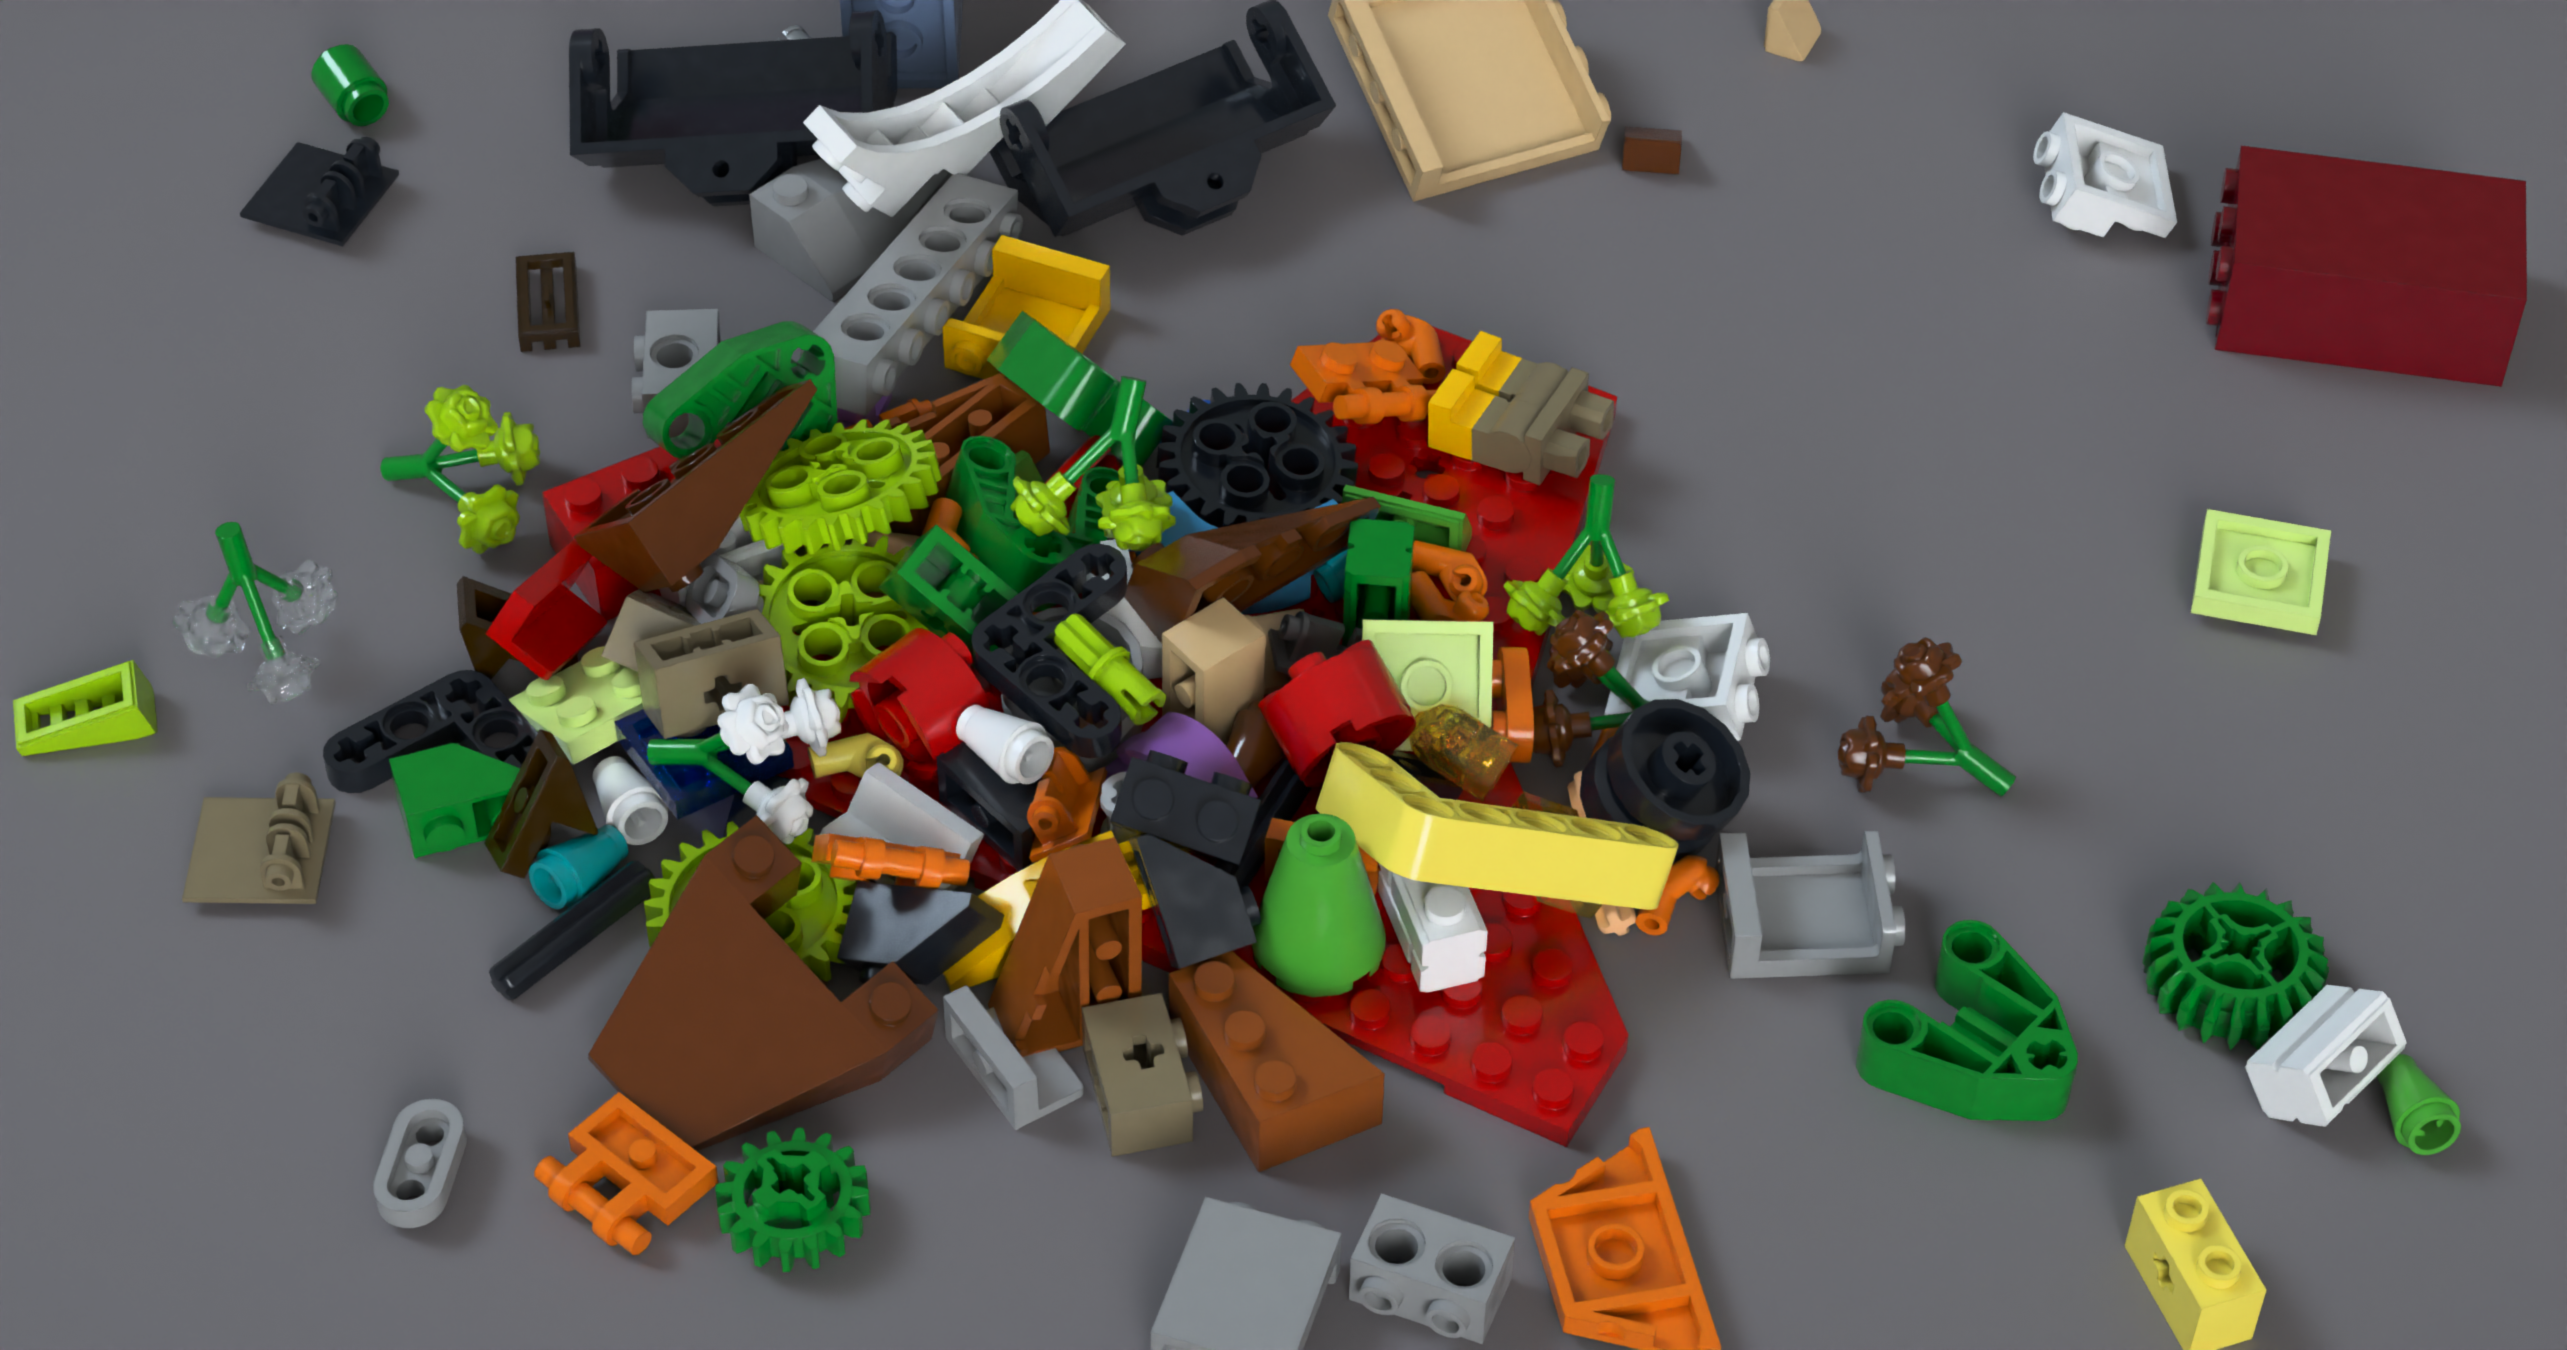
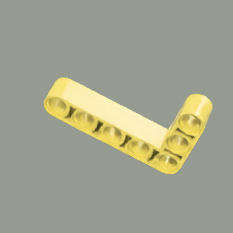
M1348 742L1336 743L1316 805V810L1320 814H1329L1344 820L1352 828L1358 846L1380 865L1395 874L1412 880L1653 910L1658 908L1679 844L1670 836L1645 826L1439 798L1385 754L1363 745Z

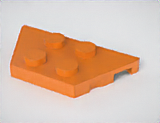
M1650 1127L1639 1128L1630 1134L1629 1145L1603 1162L1597 1156L1577 1169L1574 1177L1568 1182L1555 1184L1530 1200L1528 1218L1563 1333L1638 1350H1721V1344Z

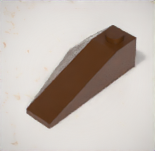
M811 379L780 388L720 430L716 437L722 444L721 446L716 448L711 443L688 456L684 455L669 466L675 478L670 481L668 479L661 480L642 492L639 489L634 490L574 536L575 540L581 548L642 592L669 587L671 592H677L685 588L703 574L704 570L700 563L719 548L813 398L817 388Z
M1374 497L1187 534L1166 547L1162 543L1153 544L1140 553L1131 565L1133 572L1124 598L1162 643L1163 632L1222 597L1238 611L1242 612L1348 549L1350 521L1357 520V518L1375 520L1381 505Z

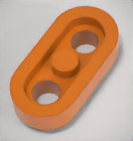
M1499 647L1497 660H1493L1492 698H1496L1497 710H1492L1491 749L1501 751L1503 763H1530L1534 743V711L1528 650L1526 647Z

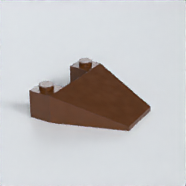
M757 815L704 855L588 1054L589 1061L618 1092L696 1151L881 1081L932 1039L939 1011L894 961L889 963L842 1002L835 997L765 921L766 918L797 895L802 863Z

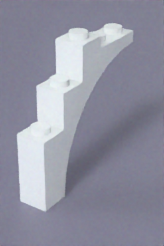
M1060 0L1034 26L1003 51L967 75L929 95L897 107L869 113L838 112L819 105L803 123L818 138L812 145L813 149L826 163L839 171L848 181L842 187L845 194L865 212L874 207L893 217L934 174L938 175L944 169L953 175L957 173L967 175L1004 137L1000 126V111L1003 107L1027 99L1038 109L1047 126L1126 43L1084 1Z

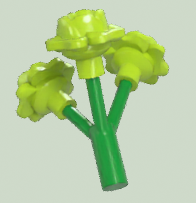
M1121 376L1111 428L1064 474L1058 471L1047 483L1041 481H1032L1030 483L1018 475L1013 479V486L1019 495L1010 507L1012 511L1016 512L1017 519L1025 528L1039 537L1053 530L1066 536L1070 532V525L1065 517L1067 512L1064 501L1077 489L1074 483L1116 441L1121 443L1123 466L1118 470L1119 481L1108 482L1106 491L1097 494L1095 497L1097 505L1103 509L1102 518L1098 520V527L1104 530V536L1115 538L1117 547L1121 550L1130 549L1138 552L1144 551L1153 544L1161 543L1162 533L1176 525L1175 516L1170 514L1169 507L1173 505V500L1166 493V483L1162 480L1149 481L1144 476L1143 468L1136 462L1134 440L1146 387L1145 380Z
M461 385L455 389L438 387L433 393L434 400L429 401L424 408L425 413L432 421V435L436 439L424 454L385 457L380 466L381 474L386 481L419 478L430 480L458 503L457 508L461 512L457 519L461 529L459 545L466 549L472 547L475 553L482 554L490 547L494 549L499 545L508 544L514 539L516 526L520 520V515L516 508L519 495L513 490L506 491L499 484L494 485L484 494L466 493L442 474V470L479 462L481 467L499 464L505 472L511 474V478L516 485L524 484L527 471L540 464L539 455L541 451L538 448V436L532 433L534 430L533 424H516L511 412L503 413L501 427L498 428V424L490 414V401L486 397L479 396L468 385ZM495 434L494 440L490 441L489 436H493ZM447 446L458 452L439 456ZM474 448V450L462 452L465 449Z
M1595 474L1590 477L1585 527L1554 570L1547 568L1538 582L1513 580L1512 582L1507 581L1503 587L1511 597L1506 612L1523 629L1529 632L1534 631L1537 635H1542L1550 626L1556 628L1565 619L1561 612L1563 609L1562 604L1558 598L1561 592L1571 596L1574 607L1577 610L1584 611L1593 607L1598 613L1605 611L1609 615V619L1614 623L1613 627L1621 638L1643 635L1652 630V628L1659 626L1661 622L1660 605L1669 601L1667 593L1653 594L1652 590L1648 588L1638 587L1633 568L1622 562L1610 532L1615 479L1605 474Z

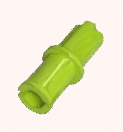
M1071 614L1065 621H1061L1054 630L1056 634L1054 637L1055 644L1091 680L1115 699L1120 708L1130 717V720L1135 725H1143L1157 715L1158 711L1149 703L1153 701L1158 707H1163L1166 701V694L1161 689L1155 687L1130 662V652L1122 646L1114 647L1080 614Z

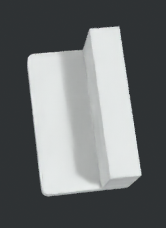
M879 762L864 772L847 812L823 827L820 835L830 833L849 837H870L882 839L888 843L913 847L927 846L940 848L945 852L961 854L960 859L969 860L970 863L984 836L981 831ZM881 874L880 879L874 881L895 885L896 876ZM941 883L938 890L953 891L958 886Z

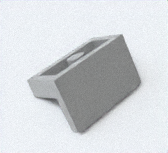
M967 985L943 996L946 1039L1015 1130L1083 1096L1082 1081L1056 1048L1022 1057L1004 1034L994 1007L986 1010Z

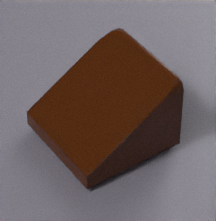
M1625 126L1622 170L1679 174L1682 131Z

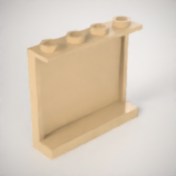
M1332 0L1328 17L1413 202L1599 150L1607 127L1611 122L1609 103L1603 93H1597L1588 75L1589 67L1586 55L1580 46L1574 45L1566 29L1567 22L1564 9L1558 0Z

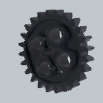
M1236 383L1234 396L1227 397L1215 387L1211 390L1210 404L1194 396L1190 398L1189 412L1178 409L1174 411L1172 426L1164 425L1162 430V440L1158 444L1156 468H1159L1158 480L1166 483V493L1173 491L1199 518L1210 525L1221 528L1314 509L1332 499L1338 504L1342 503L1345 485L1354 487L1356 485L1358 463L1354 462L1356 445L1346 443L1348 434L1346 426L1332 427L1334 416L1332 410L1323 411L1318 414L1313 413L1314 398L1309 397L1299 404L1291 402L1292 389L1290 388L1282 391L1278 398L1270 396L1266 383H1261L1256 395H1248L1244 386L1241 383Z

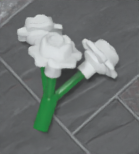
M805 678L797 680V696L793 697L790 710L785 712L777 704L776 697L773 694L764 693L761 695L757 686L747 684L739 693H728L723 696L722 705L726 712L718 716L717 722L721 728L719 733L707 739H651L647 748L648 761L651 765L704 766L744 795L743 802L757 812L756 815L782 843L791 844L794 837L802 835L807 830L809 817L813 815V806L805 797L809 782L804 778L799 780L791 779L786 786H780L771 790L760 781H755L752 784L718 760L717 754L728 749L734 755L740 756L746 753L748 760L752 764L757 765L762 763L769 755L782 754L785 750L784 739L798 736L804 743L810 744L813 751L819 757L826 756L828 739L841 732V723L839 722L840 711L835 700L831 698V690H812Z

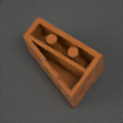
M998 373L932 401L933 411L905 422L909 424L911 432L923 430L926 440H932L942 480L936 482L938 493L926 496L929 506L924 509H910L913 519L910 522L892 521L889 523L891 532L922 536L933 501L938 498H946L945 494L964 440L969 437L979 435L992 437L1009 446L1014 454L1021 450L1028 452L1034 464L1042 460L1050 453L1046 408L1009 378ZM897 416L889 419L892 429L902 424Z
M1115 837L1089 844H1079L1066 850L1050 853L1045 862L988 1002L989 1009L994 1007L1004 1034L1022 1057L1053 1048L1061 1052L1083 1046L1082 1007L1142 996V895Z
M1229 951L1169 973V1018H1181L1187 1040L1188 1056L1258 1172L1382 1124L1385 1073L1234 952Z

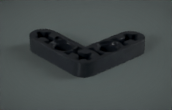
M1104 544L1086 545L1075 551L982 620L974 628L971 637L974 667L979 674L1036 723L1042 725L1050 735L1069 751L1085 758L1103 757L1113 752L1119 745L1122 736L1120 706L1111 695L1057 651L1059 647L1054 642L1056 635L1054 630L1061 621H1065L1071 614L1075 613L1082 615L1091 624L1117 605L1125 596L1128 587L1125 557L1119 550ZM1089 573L1093 574L1094 577L1087 581L1086 575ZM1108 573L1109 579L1104 580L1102 576ZM1081 592H1082V599H1080L1079 596H1078V594H1080ZM1047 603L1059 604L1068 611L1063 618L1051 622L1042 621L1032 614L1037 607ZM995 644L997 647H999L998 649H995L993 652H990V646ZM1013 645L1014 657L1005 648ZM1046 676L1054 677L1064 684L1060 692L1049 696L1037 695L1028 688L1034 680ZM1076 701H1077V710L1073 707V706L1075 705ZM1080 717L1089 725L1080 728ZM1101 720L1103 721V727L1100 729L1093 725Z
M460 670L446 675L336 733L325 744L323 759L327 777L333 787L346 793H362L393 778L389 759L450 743H459L463 747L521 768V764L524 763L538 732L487 676L473 670ZM477 702L479 711L477 717L474 718V712L467 703L473 704ZM417 723L427 727V730L422 735L413 739H402L394 735L397 729L407 724ZM497 732H508L517 737L510 745L500 748L489 747L483 743L487 737ZM351 758H354L359 763L356 764Z

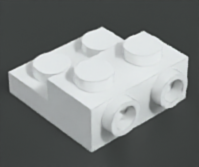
M2064 112L2049 132H2044L2039 137L2034 149L2033 160L2035 164L2044 167L2046 175L2040 187L2039 198L2042 203L2050 205L2053 221L2061 223L2069 229L2082 230L2101 237L2106 235L2114 222L2121 223L2135 231H2145L2166 238L2176 225L2177 218L2163 145Z
M1748 613L1664 620L1660 622L1659 626L1652 628L1646 634L1624 638L1616 669L1645 700L1650 702L1654 699H1679L1704 708L1724 723L1736 740L1739 741L1742 737L1744 724L1756 722L1758 719L1759 698L1754 682L1755 677L1768 674L1770 654L1766 640L1757 637ZM1610 691L1604 715L1633 711Z

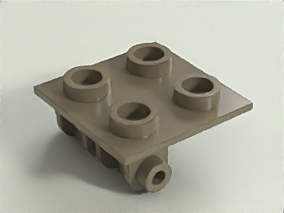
M297 772L288 774L284 780L278 783L275 792L276 798L204 797L183 891V902L317 904L336 804L335 799L317 798L316 790L311 784V779L307 775Z

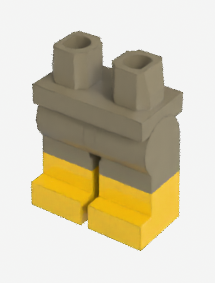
M1480 331L1456 363V369L1451 370L1428 402V447L1511 473L1523 472V480L1537 485H1541L1550 470L1578 478L1586 466L1590 455V439L1576 435V432L1604 440L1613 425L1614 401L1588 392V372L1573 367L1568 372L1565 368L1555 363L1544 362L1537 364L1502 351V338Z

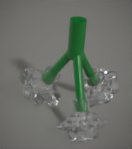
M237 522L221 524L215 530V535L229 571L219 594L206 595L198 601H181L178 607L179 614L175 615L172 624L184 636L185 646L196 654H205L215 659L224 653L242 652L245 646L244 640L248 638L251 631L250 627L240 619L238 609L232 600L237 587L241 586L263 641L257 645L264 662L258 667L256 676L245 684L249 692L263 691L268 702L272 705L280 700L281 702H288L297 696H302L303 692L312 688L310 673L315 671L321 664L317 657H302V655L297 653H288L282 635L276 637L254 581L257 580L272 588L271 600L277 608V626L284 629L290 628L291 632L303 635L311 626L325 623L329 614L335 608L338 593L332 586V569L326 566L318 567L316 562L307 560L298 569L285 571L282 575L277 576L253 563L241 526Z

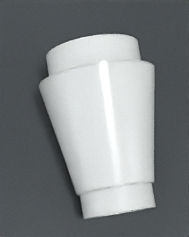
M977 704L965 709L958 719L956 725L957 737L965 742L1005 782L1010 784H1032L1039 780L1048 770L1054 755V745L1042 725L984 708Z
M612 756L598 763L593 771L592 778L606 824L618 829L626 842L631 845H643L655 840L664 831L668 822V801L665 795L622 757Z

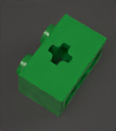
M938 525L933 526L916 540L878 587L940 638L949 632L954 633L965 643L971 655V637L974 628L1018 594ZM995 644L990 646V652H993L995 649H998L999 647H997Z

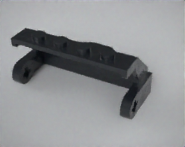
M1268 0L1248 9L1246 25L1250 39L1270 76L1271 82L1254 77L1236 41L1231 40L1206 53L1060 111L1047 126L1038 109L1027 99L1003 107L1000 111V126L1004 137L989 152L1007 187L1018 190V201L1045 222L1055 237L1059 235L1062 237L1135 206L1139 209L1144 221L1183 236L1232 215L1236 210L1238 201L1245 198L1251 191L1261 160V154L1307 135L1310 130L1319 127L1336 107V104L1287 11L1278 1Z
M879 10L854 11L852 13L849 23V36L641 50L618 49L617 94L610 101V56L603 31L600 28L574 30L569 43L570 155L588 166H601L603 168L665 164V167L693 194L703 197L712 206L749 205V194L793 166H797V156L818 155L812 147L818 138L803 122L819 105L838 112L869 113L893 107L897 95V36L893 32H886L884 20Z

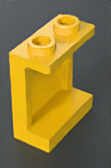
M1001 235L992 248L993 276L963 321L949 318L942 327L945 368L981 379L989 378L998 373L1002 374L987 361V358L1022 311L1083 354L1111 309L1109 265Z

